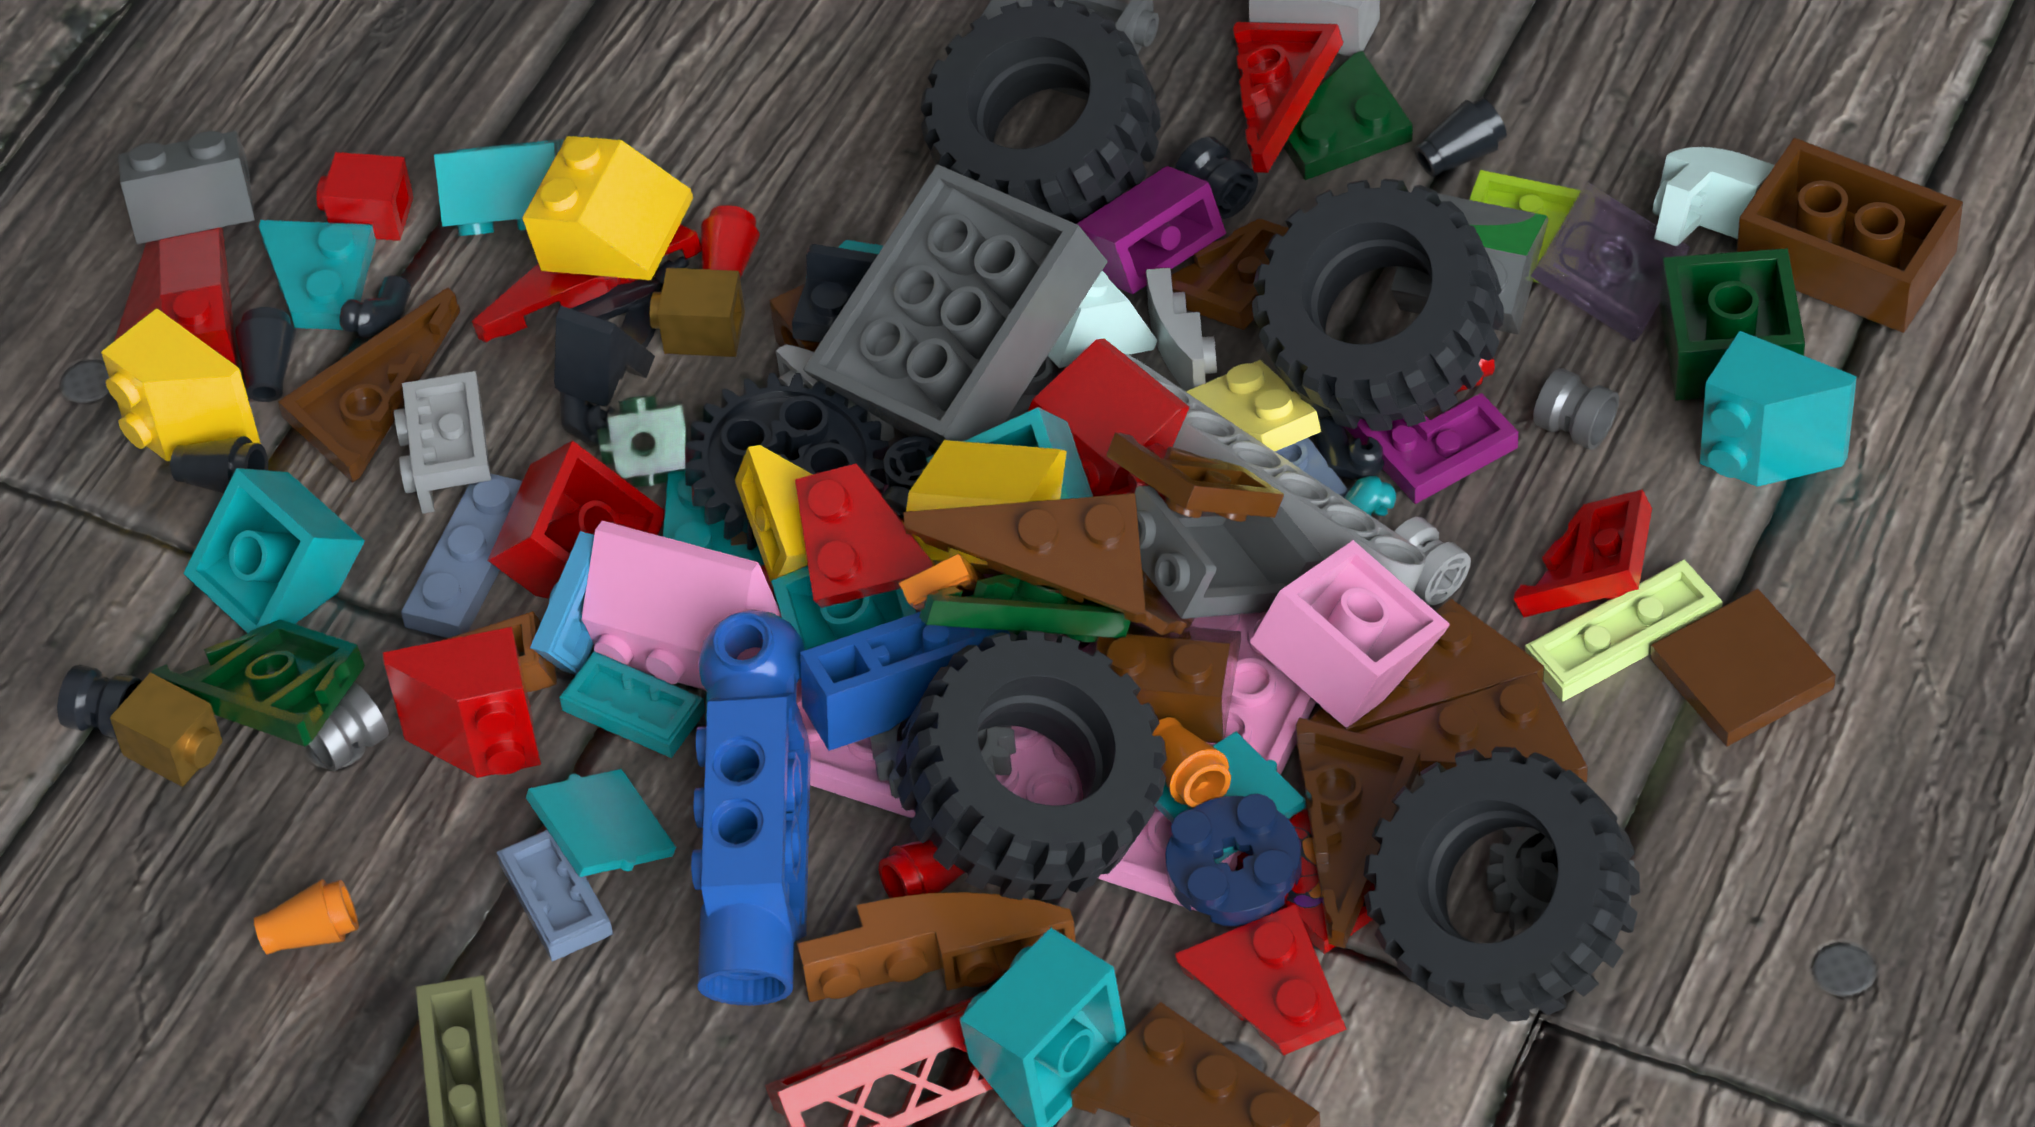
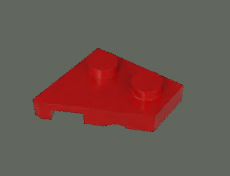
M857 464L795 479L813 600L821 608L901 589L900 582L936 565L913 535L906 534L904 522L889 506L868 475Z
M1643 489L1582 505L1568 523V529L1565 534L1554 541L1542 557L1547 572L1535 586L1520 585L1516 590L1514 601L1523 617L1602 598L1613 599L1627 592L1639 589L1652 507Z
M1296 904L1175 953L1178 964L1186 976L1191 980L1195 978L1219 998L1221 1004L1241 1021H1247L1257 1029L1260 1037L1283 1056L1347 1030Z

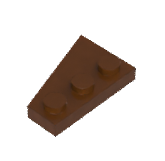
M1159 1002L1071 1092L1072 1107L1096 1114L1099 1108L1130 1118V1126L1320 1127L1319 1111L1162 1002Z

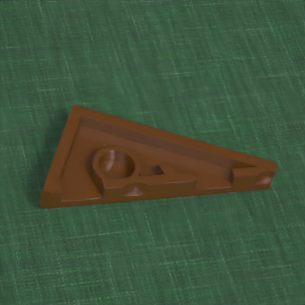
M447 287L278 401L282 417L352 483L361 477L395 421L394 410L402 409L404 406L402 383L418 381L459 315L461 310L457 304L455 293Z
M1135 493L904 512L906 534L916 535L929 546L948 553L950 548L987 561L988 568L1036 586H1052L1061 595L1081 603L1086 598L1123 612L1124 619L1135 623L1146 622Z
M1450 598L1436 610L1450 624L1449 627L1383 702L1348 728L1344 727L1323 708L1310 720L1351 732H1358L1537 672L1541 682H1543L1544 665Z
M1537 672L1355 732L1421 750L1419 776H1421L1420 772L1435 762L1440 763L1446 770L1456 767L1455 755L1459 752L1476 748L1485 758H1491L1492 750L1495 746L1515 747L1526 758L1534 752L1549 757L1566 771L1570 769L1585 783L1587 782L1588 766Z
M1299 718L1296 723V742L1328 943L1345 948L1364 904V895L1369 892L1372 884L1363 876L1365 858L1369 854L1378 855L1381 844L1371 836L1379 818L1391 822L1399 810V807L1391 801L1403 786L1411 790L1421 766V750Z

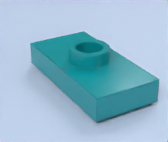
M595 651L559 697L562 711L670 758L674 756L706 712L702 697Z

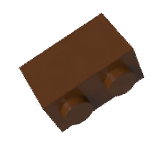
M1131 621L1126 637L1098 636L1096 650L1113 660L1110 668L1117 675L1122 677L1127 673L1141 689L1136 696L1141 705L1149 702L1158 721L1167 717L1175 718L1185 729L1205 742L1218 743L1225 738L1241 644V631L1190 627L1184 629L1182 635L1175 632L1160 635L1142 623Z

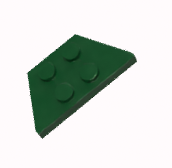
M279 619L251 630L240 638L226 640L204 649L209 662L181 674L170 671L168 665L165 664L155 668L151 673L210 703L216 716L305 747L314 740L359 676L365 664L357 644Z

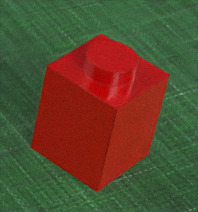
M335 152L328 176L322 175L317 186V206L320 211H325L328 223L371 224L376 239L401 241L414 198L405 158Z

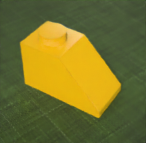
M757 445L747 448L735 478V483L771 582L776 578L808 565L795 479L813 474L763 446Z

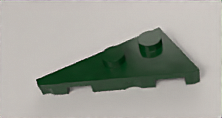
M1007 574L978 580L972 596L961 597L963 591L954 586L938 590L936 594H928L925 606L921 609L919 616L926 625L1008 630L1015 635H1019L1021 630L1042 631L1044 633L1065 634L1072 639L1082 642H1095L1098 636L1126 637L1131 621L1124 619V613L1086 598L1081 603L1061 595L1052 586H1036Z

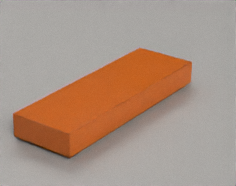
M957 554L900 582L899 585L909 605L921 612V609L925 606L928 594H936L938 590L954 586L963 591L961 597H966L974 594L977 581L985 579V576L960 554Z

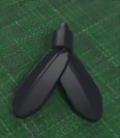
M681 256L674 263L667 260L656 270L651 280L639 279L632 283L618 285L611 289L609 293L572 309L602 320H608L627 312L621 329L646 348L656 329L651 327L650 323L653 292H662L667 268L685 269L689 265V259Z

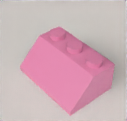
M601 521L595 529L581 619L594 644V651L646 674L653 675L669 684H676L678 682L707 692L701 683L698 660L703 641L716 624L731 614L747 610L771 612L782 618L762 569L756 561L606 521ZM761 648L746 649L740 653L737 659H750L758 654Z

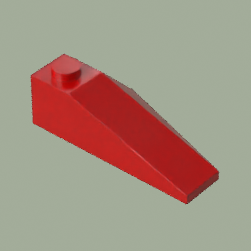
M223 227L146 242L114 341L157 308L239 368Z

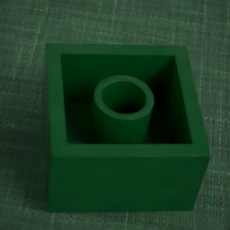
M1788 248L1663 257L1660 310L1675 401L1705 399L1706 381L1739 331L1804 356L1805 338Z

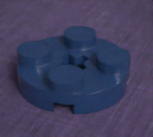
M1250 794L1246 797L1225 796L1199 804L1192 810L1181 812L1173 820L1171 825L1172 834L1167 844L1165 855L1167 875L1174 896L1190 912H1192V906L1198 912L1210 915L1211 922L1224 926H1243L1277 912L1285 904V896L1292 890L1294 883L1297 886L1302 872L1299 838L1292 823L1286 816L1277 811L1274 801L1269 797L1261 794ZM1229 847L1249 855L1243 859V869L1238 871H1231L1227 863L1216 864L1215 859L1224 856V849Z

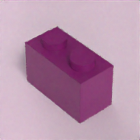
M1169 166L1164 167L1077 223L1108 261L1102 271L1117 288L1131 294L1136 293L1147 285L1146 270L1173 269L1226 234L1209 182Z

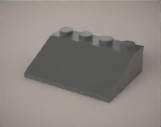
M937 164L803 370L810 377L909 437L930 438L940 445L944 440L965 441L1006 421L1108 261L1079 225Z

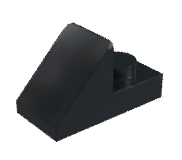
M560 306L556 316L554 384L559 392L604 407L611 403L619 380L623 379L625 372L647 378L655 358L654 354L616 324Z

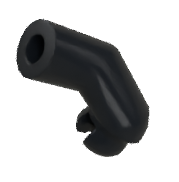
M385 277L377 298H366L364 302L348 299L343 303L340 312V326L345 331L358 332L360 337L373 338L402 318L412 290L411 284L402 277Z
M560 392L561 425L565 431L591 446H604L615 440L619 433L620 418L613 407L609 406L608 410L605 411L601 409L599 404L593 405L591 402Z
M1332 416L1319 419L1321 432L1315 434L1314 438L1318 450L1326 460L1328 467L1332 468L1338 477L1358 480L1367 476H1377L1381 472L1384 460L1382 459L1383 447L1379 441L1368 436L1367 445H1361L1360 438H1356L1349 443L1344 426L1337 425Z

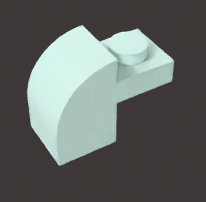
M1690 147L1669 153L1666 156L1660 187L1653 204V214L1659 216L1654 239L1678 246L1698 226L1738 239L1739 217L1775 165L1744 154L1718 148Z

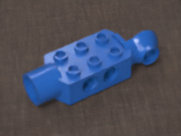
M747 610L731 614L716 624L703 641L698 660L701 683L707 690V726L698 727L696 731L697 760L700 767H705V784L703 788H696L694 791V817L696 826L703 828L702 849L693 850L691 859L693 885L695 890H702L704 904L700 909L698 990L709 999L733 1005H763L788 997L793 991L794 942L805 937L807 931L811 751L807 730L796 704L797 682L801 678L800 652L804 651L803 639L790 622L771 612ZM761 648L758 654L750 659H737L740 653L746 649Z

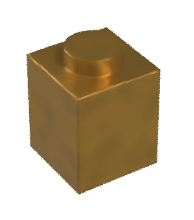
M667 268L662 292H653L650 304L651 327L653 329H660L664 354L737 356L745 315L739 271Z
M151 672L110 716L123 756L181 787H184L199 769L206 767L213 760L219 746L223 742L210 703Z

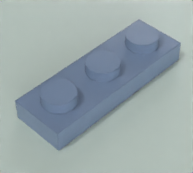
M491 474L490 481L468 485L401 611L406 628L445 638L469 631L500 572L497 567L487 560L522 481Z

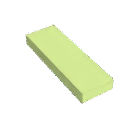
M1684 559L1641 582L1638 590L1610 599L1526 644L1525 652L1544 665V682L1564 702L1650 655L1652 644L1722 608L1723 601Z

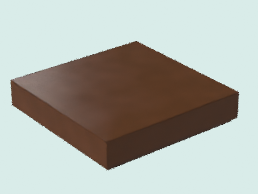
M1758 588L1651 645L1650 659L1726 747L1833 690L1835 686L1836 675Z

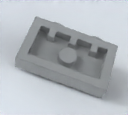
M476 371L402 383L405 408L394 410L399 444L400 446L409 445L410 455L399 457L405 493L417 492L422 514L435 512L432 490L491 480L480 388Z

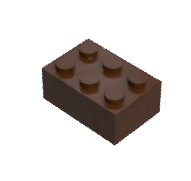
M1794 137L1739 217L1737 252L1788 248L1796 291L1905 333L1957 252L1963 201Z

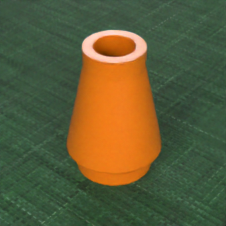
M1167 717L1159 720V725L1152 735L1161 736L1165 741L1167 760L1161 767V770L1166 777V784L1174 800L1194 808L1206 801L1223 797L1231 783L1229 763L1226 756L1185 729L1177 719Z
M321 879L269 912L254 917V926L258 940L267 955L280 950L345 942V934L359 929L353 901L342 880L327 884L324 879Z

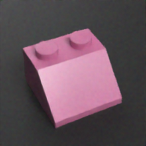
M1352 540L1279 591L1252 637L1250 644L1312 697L1326 712L1331 714L1344 727L1348 728L1385 700L1445 633L1450 624Z

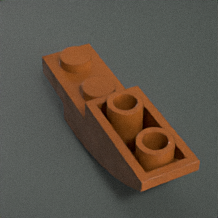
M958 892L894 897L856 905L860 928L797 943L808 999L809 1002H814L826 998H845L853 995L858 990L893 981H912L924 973L941 970L947 991L964 986L980 987L993 982L996 978L1002 977L1010 969L1016 955L1025 947L1033 946L1050 928H1053L1075 943L1076 940L1074 920L1068 908L1027 898L1018 900L1002 897L999 894Z

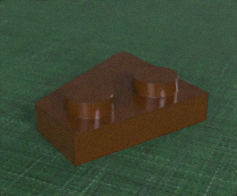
M1258 218L1234 230L1229 237L1212 242L1193 255L1195 263L1171 274L1173 293L1185 292L1186 310L1200 312V315L1245 330L1254 320L1252 301L1256 296H1259L1253 285L1257 267L1261 264H1270L1264 250L1273 235L1278 234L1283 237L1289 228Z
M1115 432L1106 455L1166 496L1165 503L1169 509L1187 517L1200 518L1204 511L1215 512L1224 518L1238 522H1245L1248 515L1275 518L1284 497L1282 492L1242 466L1217 459L1205 458L1170 446L1164 459L1139 444L1133 436Z

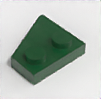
M1359 51L1354 53L1317 88L1283 147L1303 178L1308 180L1413 141V124L1364 52Z

